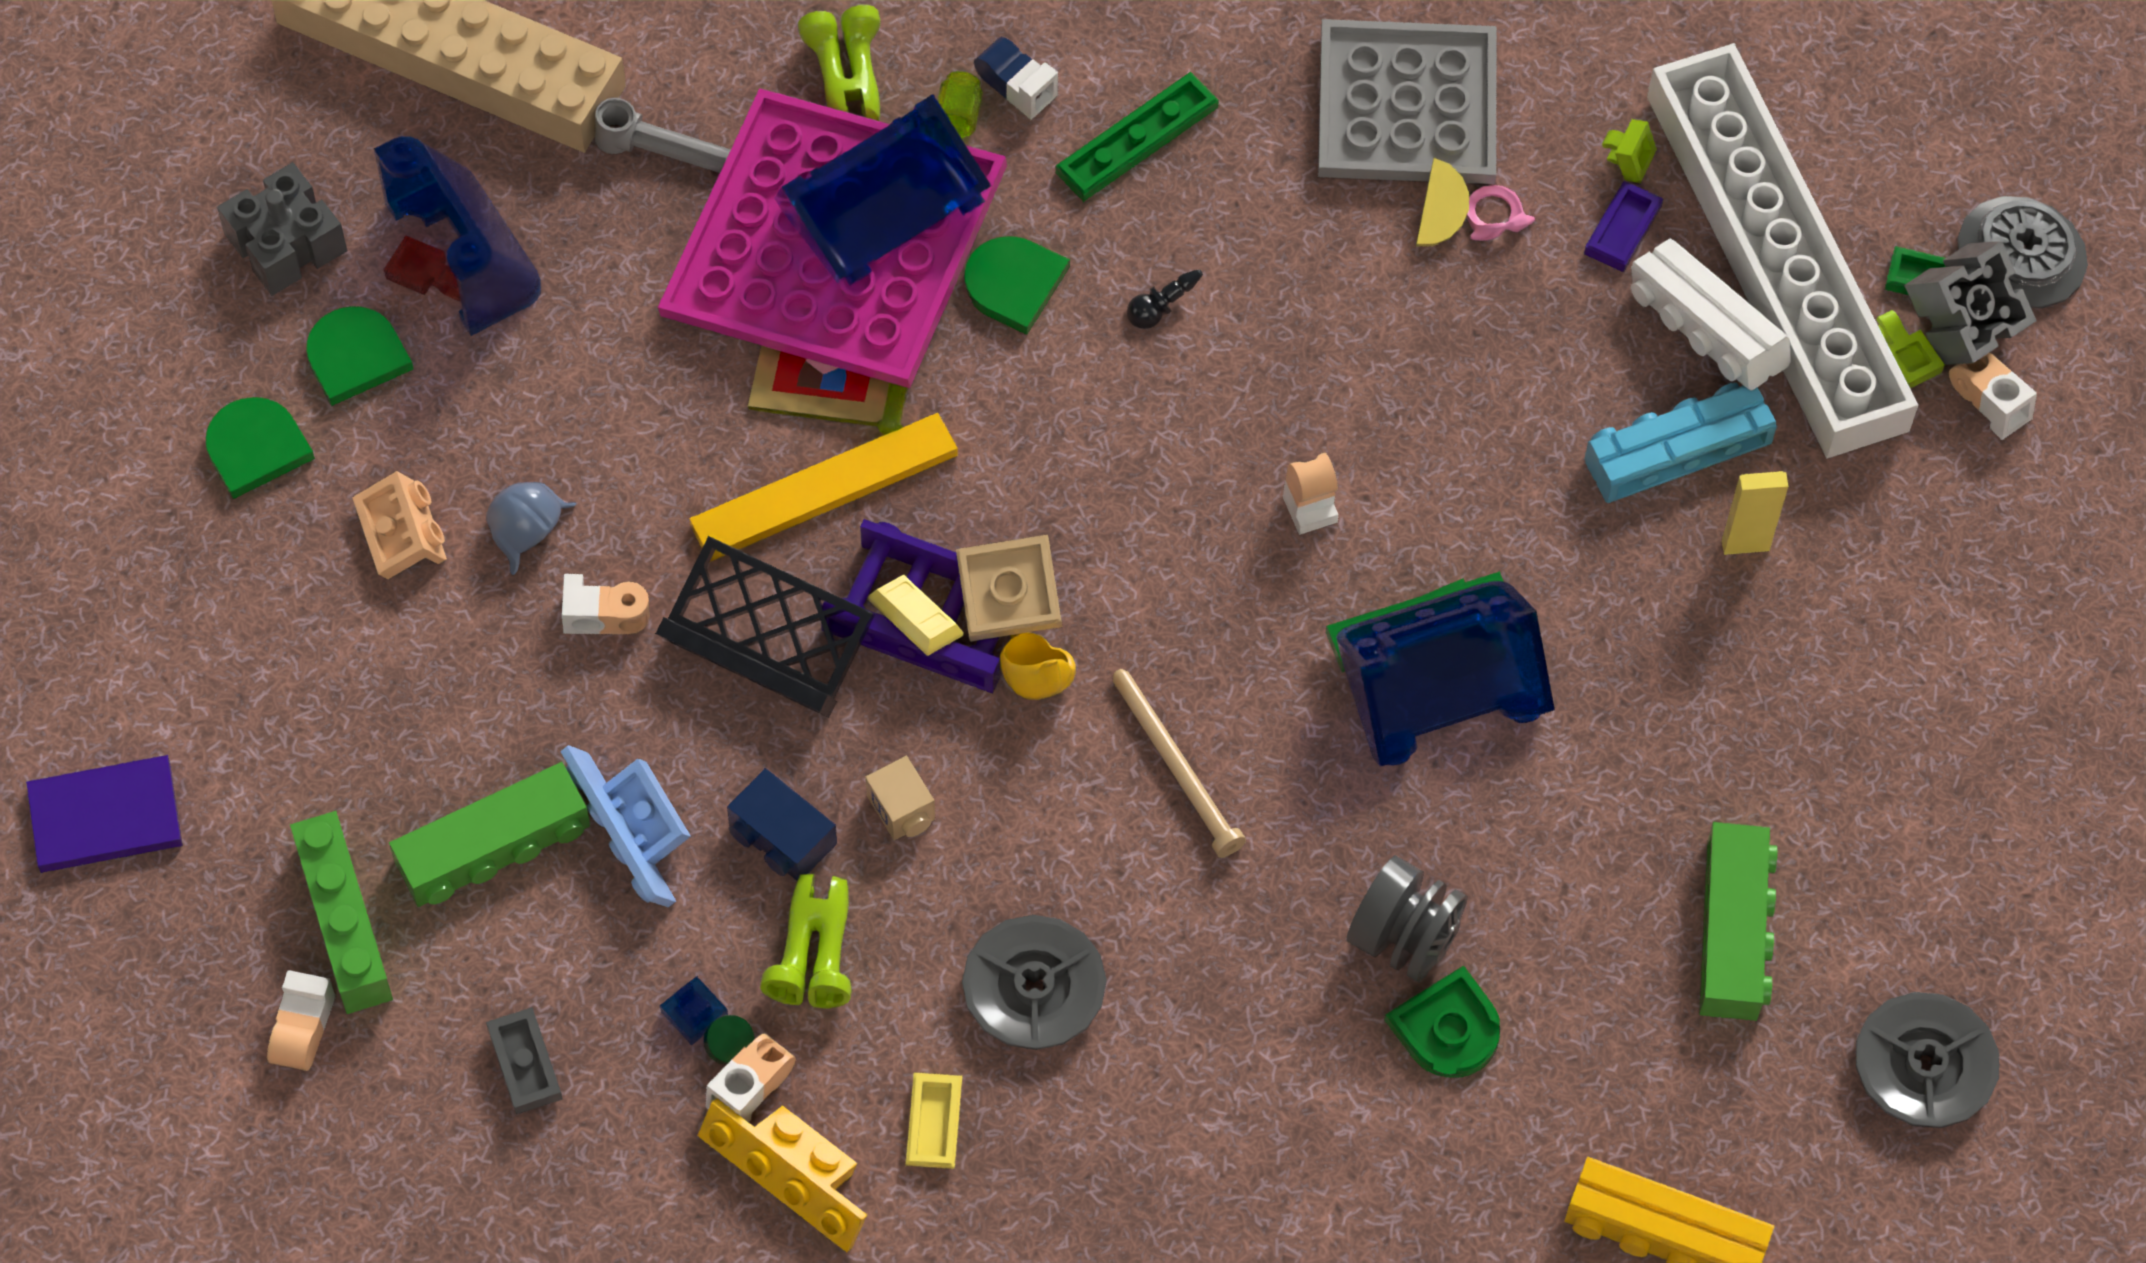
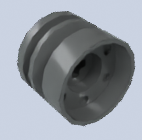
M1394 855L1381 869L1360 903L1348 930L1346 941L1375 958L1390 943L1395 944L1390 967L1399 971L1412 956L1406 976L1420 983L1432 967L1442 960L1454 941L1461 925L1460 921L1468 896L1455 889L1441 905L1446 893L1447 884L1440 880L1435 882L1424 895L1420 894L1424 871Z

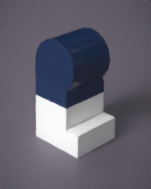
M1005 37L997 38L974 59V67L982 80L1031 120L1058 96V72L1046 62L1039 65L1028 55H1024L1012 41Z

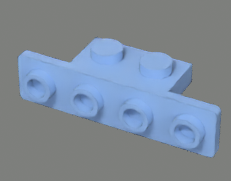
M569 745L561 750V754L568 764L565 768L575 786L583 790L590 801L587 809L592 818L600 826L605 827L612 839L609 842L611 851L620 862L628 866L633 874L634 879L631 880L634 890L647 903L653 902L670 907L676 902V899L655 864L691 836L646 761L636 759L606 783L589 753Z

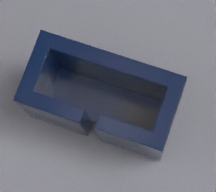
M767 768L727 806L731 835L747 848L753 845L759 851L763 850L766 852L764 855L765 862L780 876H785L788 873L798 881L800 874H808L837 845L836 824Z

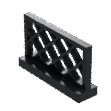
M708 536L668 619L663 617L655 634L682 649L829 718L837 703L834 698L875 614ZM716 550L731 558L736 574L712 583L707 566ZM739 562L752 567V569L742 572ZM761 573L771 576L777 594L752 602L745 579ZM703 578L705 586L697 588ZM780 581L793 586V588L783 591ZM739 582L746 605L722 614L715 590ZM803 592L812 595L818 613L793 622L786 599ZM708 593L715 617L698 623L683 617L691 599ZM821 600L835 607L824 611ZM779 601L787 624L763 633L755 610ZM846 611L860 618L851 636L834 641L827 620L828 617ZM749 613L756 636L740 642L730 639L725 621ZM821 621L828 644L803 652L796 629ZM718 624L721 634L708 629V627ZM790 632L797 655L780 662L772 659L766 640ZM759 643L762 654L749 648V646ZM846 646L840 658L837 649ZM831 651L836 668L828 684L812 678L806 660ZM800 663L803 673L789 666Z

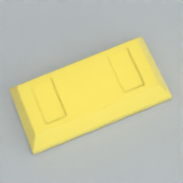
M905 575L878 588L867 597L868 601L927 656L963 636V631Z
M914 1073L906 1166L955 1169L962 1076Z

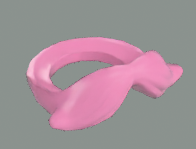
M1497 185L1483 186L1469 196V211L1466 217L1474 231L1470 235L1472 240H1492L1499 237L1505 230L1520 232L1535 221L1533 216L1524 213L1516 193L1506 187ZM1487 196L1502 198L1510 206L1511 214L1509 221L1506 223H1484L1476 215V204Z

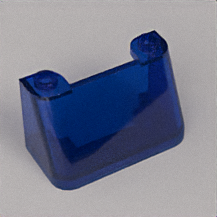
M932 94L914 105V110L908 112L903 117L893 120L889 126L819 169L815 168L810 171L805 179L800 175L780 188L774 199L835 281L839 283L846 280L849 286L873 272L869 267L871 263L958 209L964 216L986 202L982 194L991 187V184L938 100Z
M411 136L397 137L374 148L385 205L394 219L397 221L403 218L404 215H413L420 218L424 225L428 227L447 218L459 238L452 242L447 250V262L458 283L462 309L458 311L459 317L470 336L531 306L538 300L542 287L538 271L474 174L467 167Z
M1491 581L1353 624L1342 629L1336 636L1340 657L1372 757L1380 767L1405 763L1418 748L1415 737L1496 710H1499L1504 716L1513 719L1517 723L1535 721L1540 715L1555 710L1537 611L1507 582Z

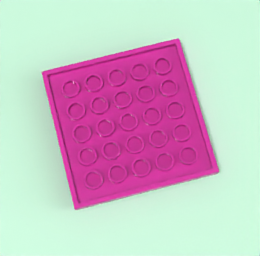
M759 88L658 305L660 316L910 388L1007 168L1006 156Z

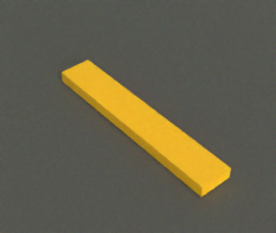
M937 412L689 518L690 526L702 548L708 536L739 550L958 456V447ZM715 550L710 562L725 555Z

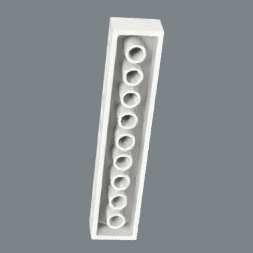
M1733 43L1653 68L1647 98L1749 304L1790 338L1791 362L1789 367L1784 369L1783 372L1826 459L1909 432L1918 403L1735 44Z

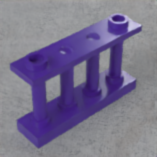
M864 519L860 526L861 547L868 549L869 552L847 598L842 599L865 609L864 603L886 557H890L912 565L907 578L920 590L929 572L955 581L942 607V611L956 623L964 606L957 553L902 533L896 526L890 523H874ZM827 602L823 603L824 611L835 607ZM846 611L827 618L832 635L840 638L851 636L860 619ZM872 612L875 616L861 643L862 646L993 694L1000 679V658L995 657L992 653L999 637L977 640L976 645L970 647L953 641L927 656L887 617Z

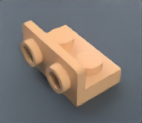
M396 471L352 497L377 572L382 577L390 579L424 558L437 564L447 559L442 543L445 541L444 534L432 518L428 506L431 504V497L426 487L420 481H414Z

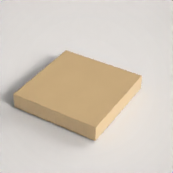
M1048 535L956 549L970 641L1062 627Z

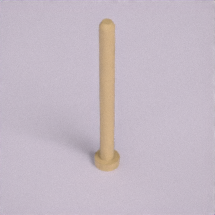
M1124 669L1114 672L1113 683L1215 838L1212 848L1217 856L1225 858L1241 849L1246 843L1245 836L1239 828H1230L1130 673Z

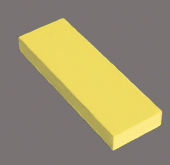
M1786 472L1741 474L1739 476L1722 537L1724 555L1770 551L1789 487Z

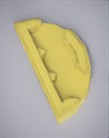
M1436 158L1432 162L1416 246H1435L1450 239L1461 229L1469 211V191L1463 177L1450 164Z

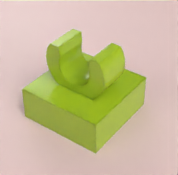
M1631 119L1625 133L1609 130L1602 143L1603 148L1611 149L1607 161L1620 166L1624 180L1641 183L1657 151L1648 122Z

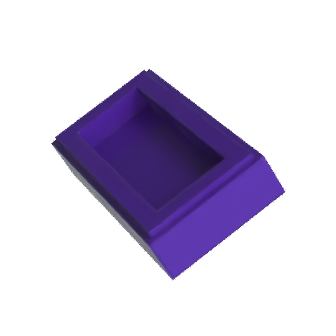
M1623 181L1585 246L1584 255L1624 273L1660 211L1664 199Z

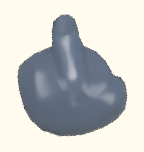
M518 482L506 487L495 496L489 505L486 521L494 542L509 560L511 575H515L518 571L520 553L529 550L542 541L558 523L561 509L573 507L576 505V502H564L548 486L540 482Z

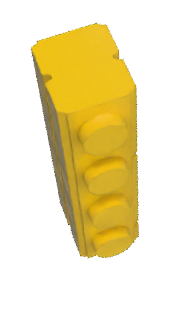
M1588 1156L1564 1221L1573 1225L1572 1229L1580 1236L1593 1240L1604 1236L1620 1242L1619 1247L1628 1254L1646 1257L1649 1253L1666 1259V1263H1762L1775 1227L1772 1224Z

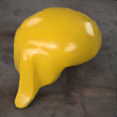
M1027 632L1010 635L1011 639L1003 647L999 658L1003 677L1016 694L1028 700H1040L1059 694L1072 684L1076 675V664L1070 653L1061 648L1052 647L1039 634Z

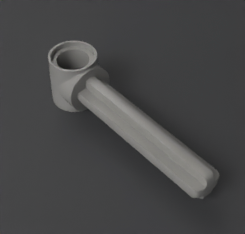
M621 98L606 99L596 109L595 143L600 150L609 154H619L624 151L631 152L635 146L720 173L731 150L642 122V114L635 112L633 106ZM610 125H619V126H621V127H620V128H611V127H609V126H610Z

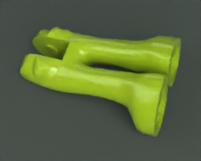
M853 6L844 11L841 16L842 36L852 71L851 79L844 77L836 18L832 13L815 11L806 14L798 21V32L802 41L814 50L817 55L823 76L827 107L849 113L846 102L861 100L862 115L865 118L879 121L880 97L872 68L870 44L880 28L881 21L878 9L874 6Z
M814 873L800 874L791 899L788 933L782 962L780 965L768 967L764 971L760 990L763 994L778 1002L790 1005L802 1004L805 992V975L810 938L812 933L817 930L819 932L818 952L813 976L809 983L808 1001L812 1007L829 1009L840 1007L849 1003L852 992L850 980L840 973L841 946L849 908L848 883L846 879L832 876L828 899L814 898Z

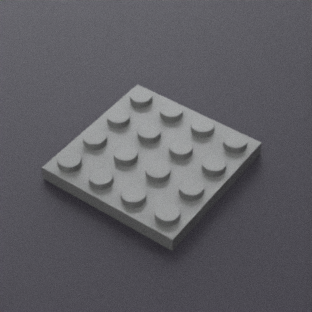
M1322 19L1318 177L1428 182L1432 162L1436 158L1450 164L1463 177L1465 183L1495 184L1496 26Z

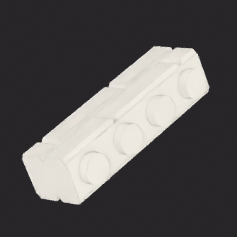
M1670 238L1654 248L1653 253L1648 252L1633 261L1631 266V291L1637 302L1644 307L1652 306L1659 312L1663 323L1671 331L1680 330L1687 336L1697 354L1700 356L1708 354L1715 360L1721 373L1729 381L1737 379L1748 390L1752 391L1766 382L1770 375L1774 377L1789 367L1791 362L1790 338L1677 242Z

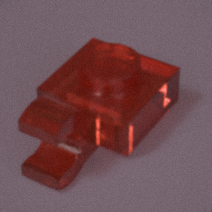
M409 236L404 237L383 269L387 280L423 295L433 285L445 296L461 301L469 288L468 284L461 282L465 277L464 271L454 266L445 265L447 259L443 250Z

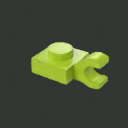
M1893 310L1877 317L1878 327L1910 389L1942 373L1945 364L1921 329L1909 335L1900 318Z

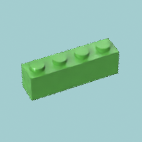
M560 762L389 842L394 862L417 907H420L426 903L439 904L453 895L454 890L471 882L473 884L484 883L493 878L499 869L511 863L522 864L531 861L540 854L541 849L558 841L559 843L571 842L577 839L584 832V829L590 827L587 807L563 762Z
M333 811L290 824L346 1014L392 1001L393 997L337 812Z
M1720 822L1712 823L1707 840L1699 1015L1757 1021L1762 1005H1770L1772 977L1764 976L1765 961L1772 960L1774 933L1766 932V919L1774 915L1776 889L1768 888V873L1775 874L1778 854L1777 845H1769L1770 827Z

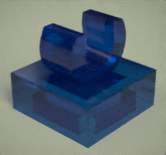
M697 976L660 1005L661 1013L691 1046L704 1036L711 1022L728 1015V1009Z

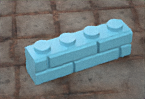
M1730 383L1718 389L1714 396L1701 401H1698L1697 398L1685 399L1678 403L1673 411L1657 416L1656 413L1651 412L1640 416L1632 423V426L1618 431L1613 427L1600 430L1593 435L1591 441H1588L1584 459L1593 479L1596 480L1605 502L1608 504L1772 444L1777 425L1768 405H1765L1764 398L1758 387L1751 391L1744 385L1739 387L1737 383Z

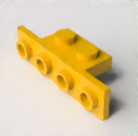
M718 1098L712 1101L697 1136L841 1249L848 1252L853 1247L867 1214L835 1189L853 1175L857 1163L784 1106H781L754 1127Z

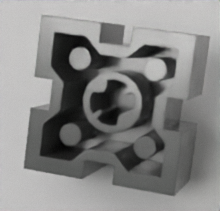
M293 162L263 179L265 190L257 195L252 196L249 190L246 189L217 206L224 235L243 259L249 256L253 273L271 296L302 278L300 268L309 262H312L318 269L347 252L341 223L322 199L316 202L311 184Z
M2003 241L1967 244L1943 260L1945 267L1930 268L1905 284L1918 317H1929L1932 328L1926 333V336L1945 365L1974 363L1999 346L1996 339L2012 338L2036 322L2024 290H2013L2008 278L2016 272Z

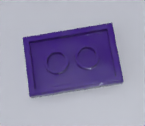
M168 755L26 781L37 865L40 873L183 846L171 763Z

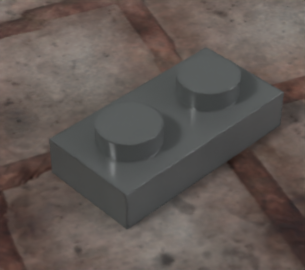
M533 1007L486 1022L516 1115L563 1100Z

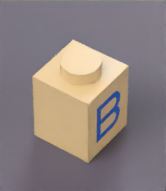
M907 755L865 776L866 796L893 840L907 835V837L919 835L931 825V821L935 820V800Z

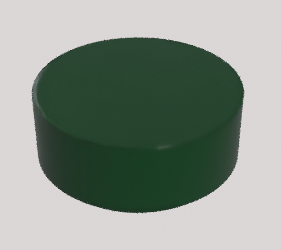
M725 1015L711 1022L704 1033L703 1039L704 1047L709 1057L723 1065H727L744 1047L747 1048L755 1040L750 1024L745 1019L736 1015Z

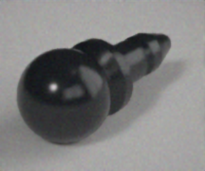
M1196 269L1180 275L1176 281L1173 280L1163 287L1161 292L1153 286L1150 288L1149 294H1139L1132 298L1127 307V317L1130 323L1140 329H1149L1156 326L1162 318V313L1169 314L1172 312L1168 304L1182 297L1184 292L1192 290L1201 279L1202 271Z

